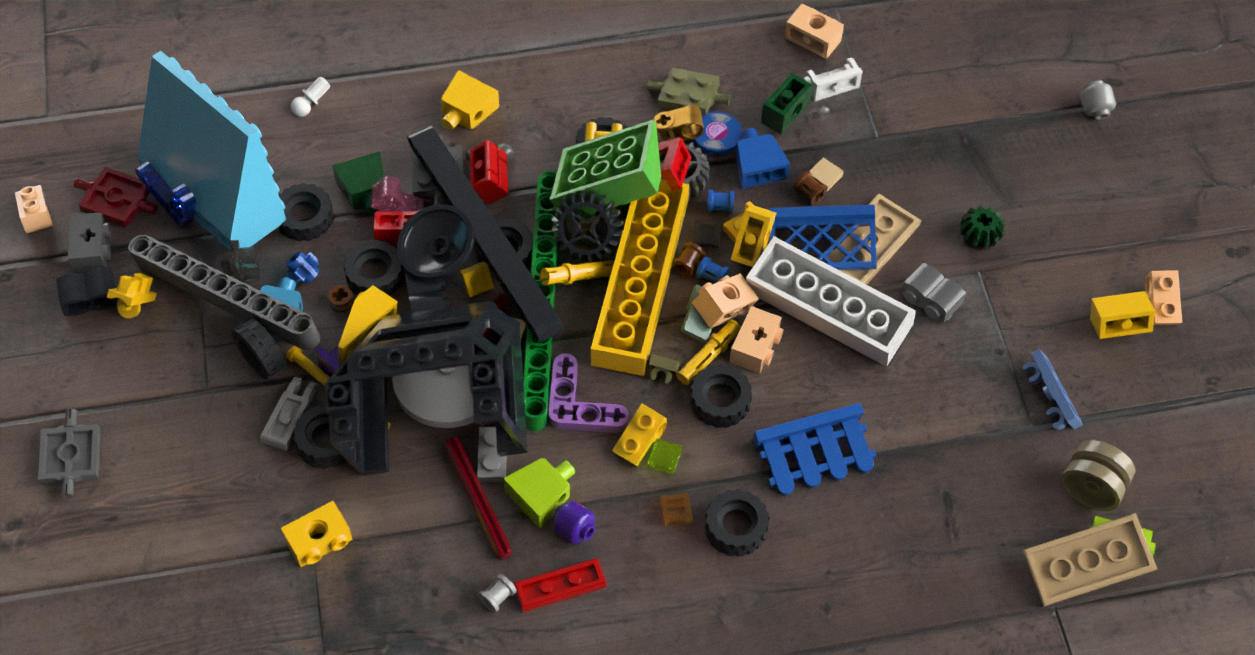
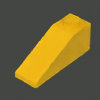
M374 285L365 292L359 293L353 303L338 345V363L340 365L343 364L385 316L397 315L398 302Z

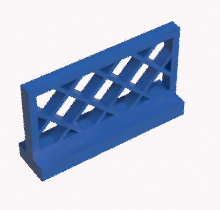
M875 205L769 208L770 211L777 213L770 233V241L775 236V229H787L792 235L785 241L786 243L790 244L795 238H798L806 245L801 251L806 253L810 249L819 257L818 260H824L826 264L837 270L877 269ZM870 226V234L863 241L853 233L858 227ZM832 227H839L845 232L837 241L827 234ZM806 228H813L819 233L810 242L801 235ZM848 236L859 244L850 253L840 245ZM822 237L832 244L824 253H821L814 247ZM864 248L871 254V262H859L854 255ZM835 249H838L846 256L839 263H833L827 258Z

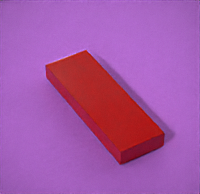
M594 558L515 582L514 586L522 613L606 588L607 583L598 558Z

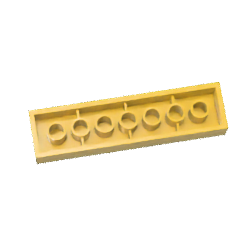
M660 179L657 194L648 198L644 197L631 201L591 346V366L640 376L645 375L672 262L688 205L689 184L683 183L681 189L672 191L667 181Z

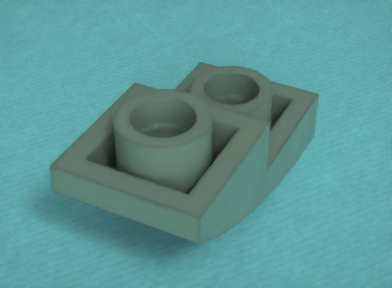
M696 284L686 306L688 312L680 331L701 342H706L711 329L692 304L699 295L698 290L701 288V286Z

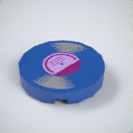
M719 111L708 112L706 116H702L704 132L700 137L692 139L693 144L697 148H701L703 153L712 156L714 154L724 156L734 152L737 142L742 137V128L737 119L728 113Z

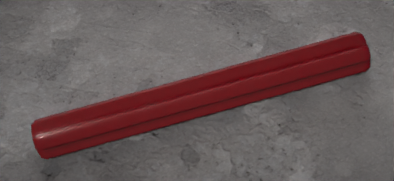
M453 437L445 442V449L497 558L503 560L510 557L512 549L459 439Z

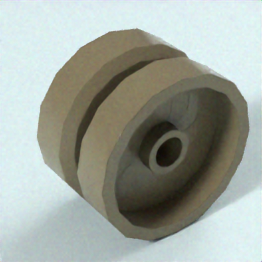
M1086 440L1077 445L1070 463L1066 465L1061 475L1060 482L1065 492L1078 503L1099 511H1112L1121 503L1125 490L1129 487L1136 469L1132 460L1117 447L1102 441Z

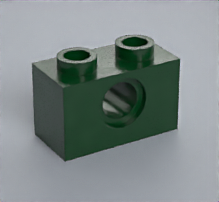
M791 73L763 103L761 123L782 135L810 104L813 85Z

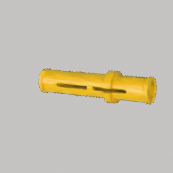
M606 260L578 265L564 263L560 267L543 268L540 271V280H545L542 282L543 285L556 283L569 285L578 280L610 277L613 269L611 264L614 262Z
M733 319L728 320L716 334L713 333L708 338L709 342L676 373L680 382L689 386L702 369L704 370L720 353H724L728 349V344L738 335L741 329L738 322Z

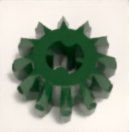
M981 205L977 209L970 207L967 214L962 216L960 235L965 236V243L972 242L973 248L981 245L984 250L988 245L995 247L998 241L1003 238L1005 220L1000 218V212L993 213L991 206L988 209H984Z

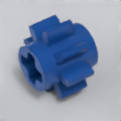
M301 251L295 253L286 263V266L289 268L287 276L294 280L296 284L300 280L304 284H308L319 273L317 268L319 265L318 259L310 251L306 255Z

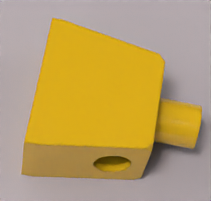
M458 71L441 98L442 114L444 115L441 119V124L450 131L458 124L468 129H473L498 109V90Z

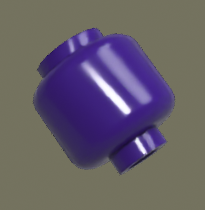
M576 501L562 503L553 513L554 531L572 544H579L584 540L587 541L595 533V515Z

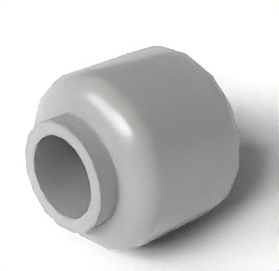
M1093 81L1086 84L1084 90L1080 93L1084 113L1087 116L1095 117L1096 120L1109 117V112L1116 107L1112 87L1103 81Z

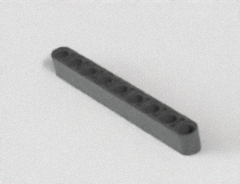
M147 235L136 236L130 241L129 251L141 269L244 321L254 318L268 333L300 349L310 350L319 344L321 336L310 315Z

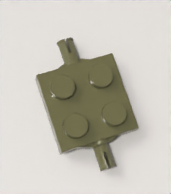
M672 68L668 78L663 83L649 80L647 84V91L660 92L658 98L659 108L675 110L687 105H695L700 108L702 116H706L709 108L715 103L729 106L731 102V95L717 93L720 85V76Z

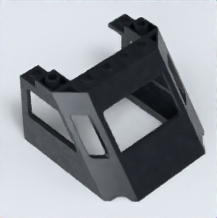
M492 301L385 316L325 383V411L329 414L330 444L362 476L390 472L387 377L469 365L470 391L473 394L474 423L476 425L496 423L497 454L500 457L528 453L520 322L513 317L507 316ZM487 327L490 328L491 342L482 336Z

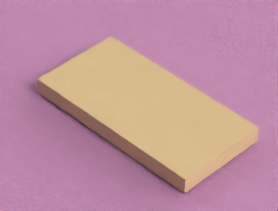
M879 193L868 204L875 205L877 269L839 270L866 285L921 223L919 218ZM870 226L858 227L853 233L863 241L870 234ZM843 232V233L836 239V241H837L845 232ZM848 236L840 245L850 253L859 244ZM864 248L854 255L859 262H871V254ZM835 249L827 258L833 263H839L846 256L838 249Z
M1136 513L1023 550L1043 607L1157 570Z

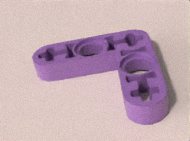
M571 354L558 355L554 359L549 401L550 424L554 428L562 430L609 433L624 431L629 424V412L624 406L619 404L575 402L578 375L577 360ZM563 364H569L567 377H562ZM566 386L570 388L571 392L567 396H560L556 393V389ZM560 411H563L565 414L563 419H558ZM573 412H576V420H573ZM585 412H593L597 418L592 422H586L582 420L581 416ZM601 413H605L604 422H601ZM614 415H620L619 422H614Z

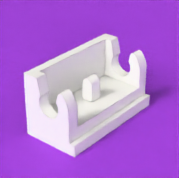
M853 58L846 59L848 64H845L844 67L819 75H815L812 70L806 71L807 76L804 77V80L813 85L811 96L814 101L860 87L862 70L857 66Z

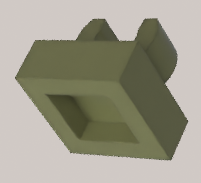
M652 354L649 364L657 367L652 370L651 379L656 380L657 374L660 371H664L666 373L665 383L670 384L673 379L671 371L678 372L681 361Z

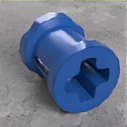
M708 190L707 212L717 210L728 211L729 214H733L735 191L720 193Z
M706 256L697 269L696 278H704L715 284L721 278L729 276L731 269L727 266L723 268L711 262V258Z

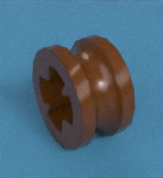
M336 285L329 290L328 300L331 309L336 312H345L352 307L353 297L350 288L345 285ZM343 295L342 301L338 302L337 299Z

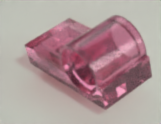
M393 176L381 178L372 187L371 207L381 211H420L423 209L424 200L401 191V181Z

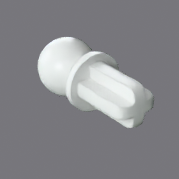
M319 77L307 90L303 89L302 92L305 96L297 97L291 102L292 113L298 117L306 116L310 112V104L314 102L317 105V100L330 88L329 83L324 78Z

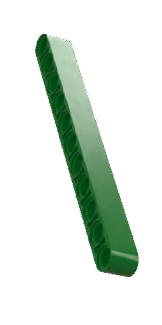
M545 171L540 174L537 181L531 275L554 309L556 284L543 285L542 282L545 280H540L541 269L557 267L559 243L554 241V237L559 233L551 231V227L557 224L551 218L553 215L559 214L556 213L555 206L550 200L557 173ZM527 328L523 382L526 428L530 431H540L544 429L548 421L553 337L543 341V343H535L537 341ZM537 364L543 365L541 367H534ZM534 388H540V389H541V390H539V391H532V389H534ZM532 412L540 413L538 415H530Z

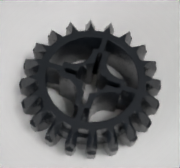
M585 189L581 190L580 198L575 192H572L570 200L564 197L561 200L563 206H556L555 211L559 215H553L551 218L554 223H557L551 227V231L559 233L554 237V241L559 242L562 240L563 243L560 246V250L563 251L568 247L570 249L568 256L572 257L574 253H578L577 258L579 261H582L584 255H587L588 261L592 262L594 253L597 258L603 259L604 252L611 254L613 251L612 246L619 244V240L616 237H621L623 234L621 229L616 228L623 225V220L615 219L620 215V210H611L615 202L610 201L606 204L604 202L607 197L606 194H603L600 199L596 198V190L591 192L590 197L587 196ZM587 206L597 211L589 214L582 209L579 210L577 207ZM569 213L573 217L572 221L576 226L572 234H570L567 227V216ZM603 217L608 226L606 238L602 236V231L598 225V222ZM594 220L590 230L588 228L579 232L583 227L584 221L586 224L587 221L591 222ZM587 238L592 243L596 242L597 244L587 245L578 242V240Z

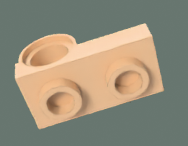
M41 185L35 187L28 186L15 192L20 220L26 234L53 226Z
M1178 270L1149 272L1145 280V292L1155 310L1154 325H1180L1182 323Z

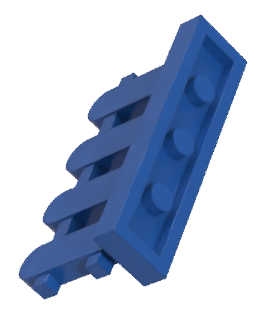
M861 403L755 431L751 441L755 450L763 449L759 456L761 461L767 460L773 477L768 480L770 487L776 486L779 494L788 496L794 490V481L802 479L806 487L816 488L821 481L820 473L829 471L830 477L835 481L843 480L848 472L847 466L855 464L856 469L860 473H869L874 466L873 459L877 457L875 449L869 450L863 434V432L867 431L865 423H859L864 414ZM835 428H842V430L833 431ZM814 434H815V436H816V437L807 439V436L814 435ZM838 439H846L852 456L843 458L837 442ZM788 441H789V443H790V444L781 446V443H785V442H788ZM819 445L825 460L824 464H816L811 447ZM793 452L799 470L790 473L784 454Z

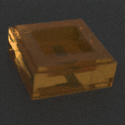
M688 493L660 496L664 526L692 523L693 518Z

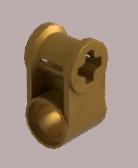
M687 105L683 108L661 112L654 117L657 130L659 131L658 138L660 142L679 137L683 141L696 139L704 132L701 110L695 105Z

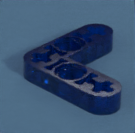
M147 161L135 168L140 181L179 227L183 228L194 220L196 199L185 184L181 183L174 189H171L155 168Z

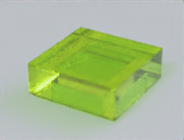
M656 438L647 466L675 474L683 446Z

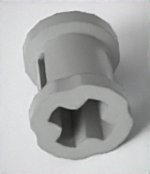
M499 573L495 576V581L485 591L481 590L477 593V596L488 610L496 613L499 610V605L509 595L513 596L516 593V588L507 577Z

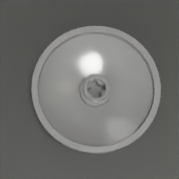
M469 365L392 376L393 389L399 405L416 421L437 428H455L474 422L473 394L470 391Z

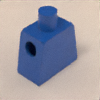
M754 128L743 131V139L737 142L736 162L741 189L787 180L790 163L773 135L758 136Z

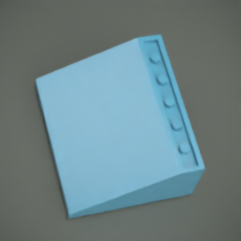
M159 51L151 59L138 161L144 175L237 257L286 221L283 211L285 205L279 198L278 192L280 190L272 177L274 171L267 162L266 156H268V153L260 140L262 134L255 124L246 122L238 110L233 111L229 108L222 97H216L212 94L210 88L205 83L200 84L189 70H183L175 58H169L162 51Z

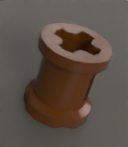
M809 171L802 173L793 185L796 191H801L809 198L808 202L812 205L818 203L825 196L828 189L824 184L820 185L814 180L812 173Z
M686 242L683 245V252L680 257L672 262V267L678 274L684 277H691L695 272V265L704 258L705 252L698 244Z

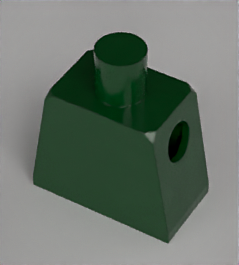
M380 151L332 165L336 184L353 209L365 207L368 214H375V211L382 209L380 202L386 201L388 195Z

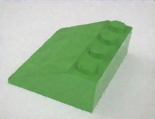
M654 119L564 148L550 197L555 208L557 205L563 206L561 200L564 197L570 200L572 192H575L580 198V192L584 189L588 197H590L593 190L597 191L596 198L598 199L603 194H606L607 197L604 202L608 204L610 201H614L613 207L626 205L631 201L644 197L648 198L657 194L661 179L657 127ZM577 207L579 210L582 209L589 214L597 211L592 207ZM570 213L567 216V221L573 219Z

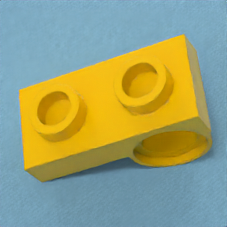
M641 404L612 451L638 467L651 444L655 443L663 434L667 425L666 417Z

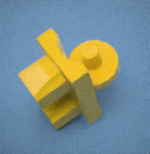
M135 273L133 277L120 276L118 288L109 289L107 297L111 299L120 298L117 303L118 312L124 318H133L140 313L141 304L155 301L157 293L150 291L152 277L142 273Z

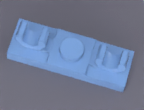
M1040 349L1031 353L1035 362H1028L1022 368L1026 373L1036 370V374L1030 377L1029 381L1036 385L1044 380L1046 386L1042 387L1050 402L1056 401L1059 408L1052 407L1046 412L1049 418L1060 415L1059 421L1052 424L1056 430H1061L1065 428L1067 422L1074 429L1082 426L1083 423L1048 357Z

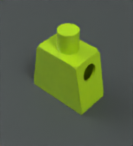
M540 458L505 477V492L540 529L553 516L557 507L565 503L569 498L570 485L567 479L575 474V470L567 460H564L554 468L545 458Z

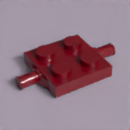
M105 166L100 175L91 182L77 177L74 181L75 188L86 191L85 197L79 204L81 212L87 214L102 212L104 220L128 227L139 211L142 210L155 215V212L158 210L157 204L145 201L153 189L151 182Z

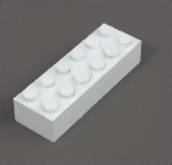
M775 236L746 277V282L759 299L886 367L914 323L916 310Z

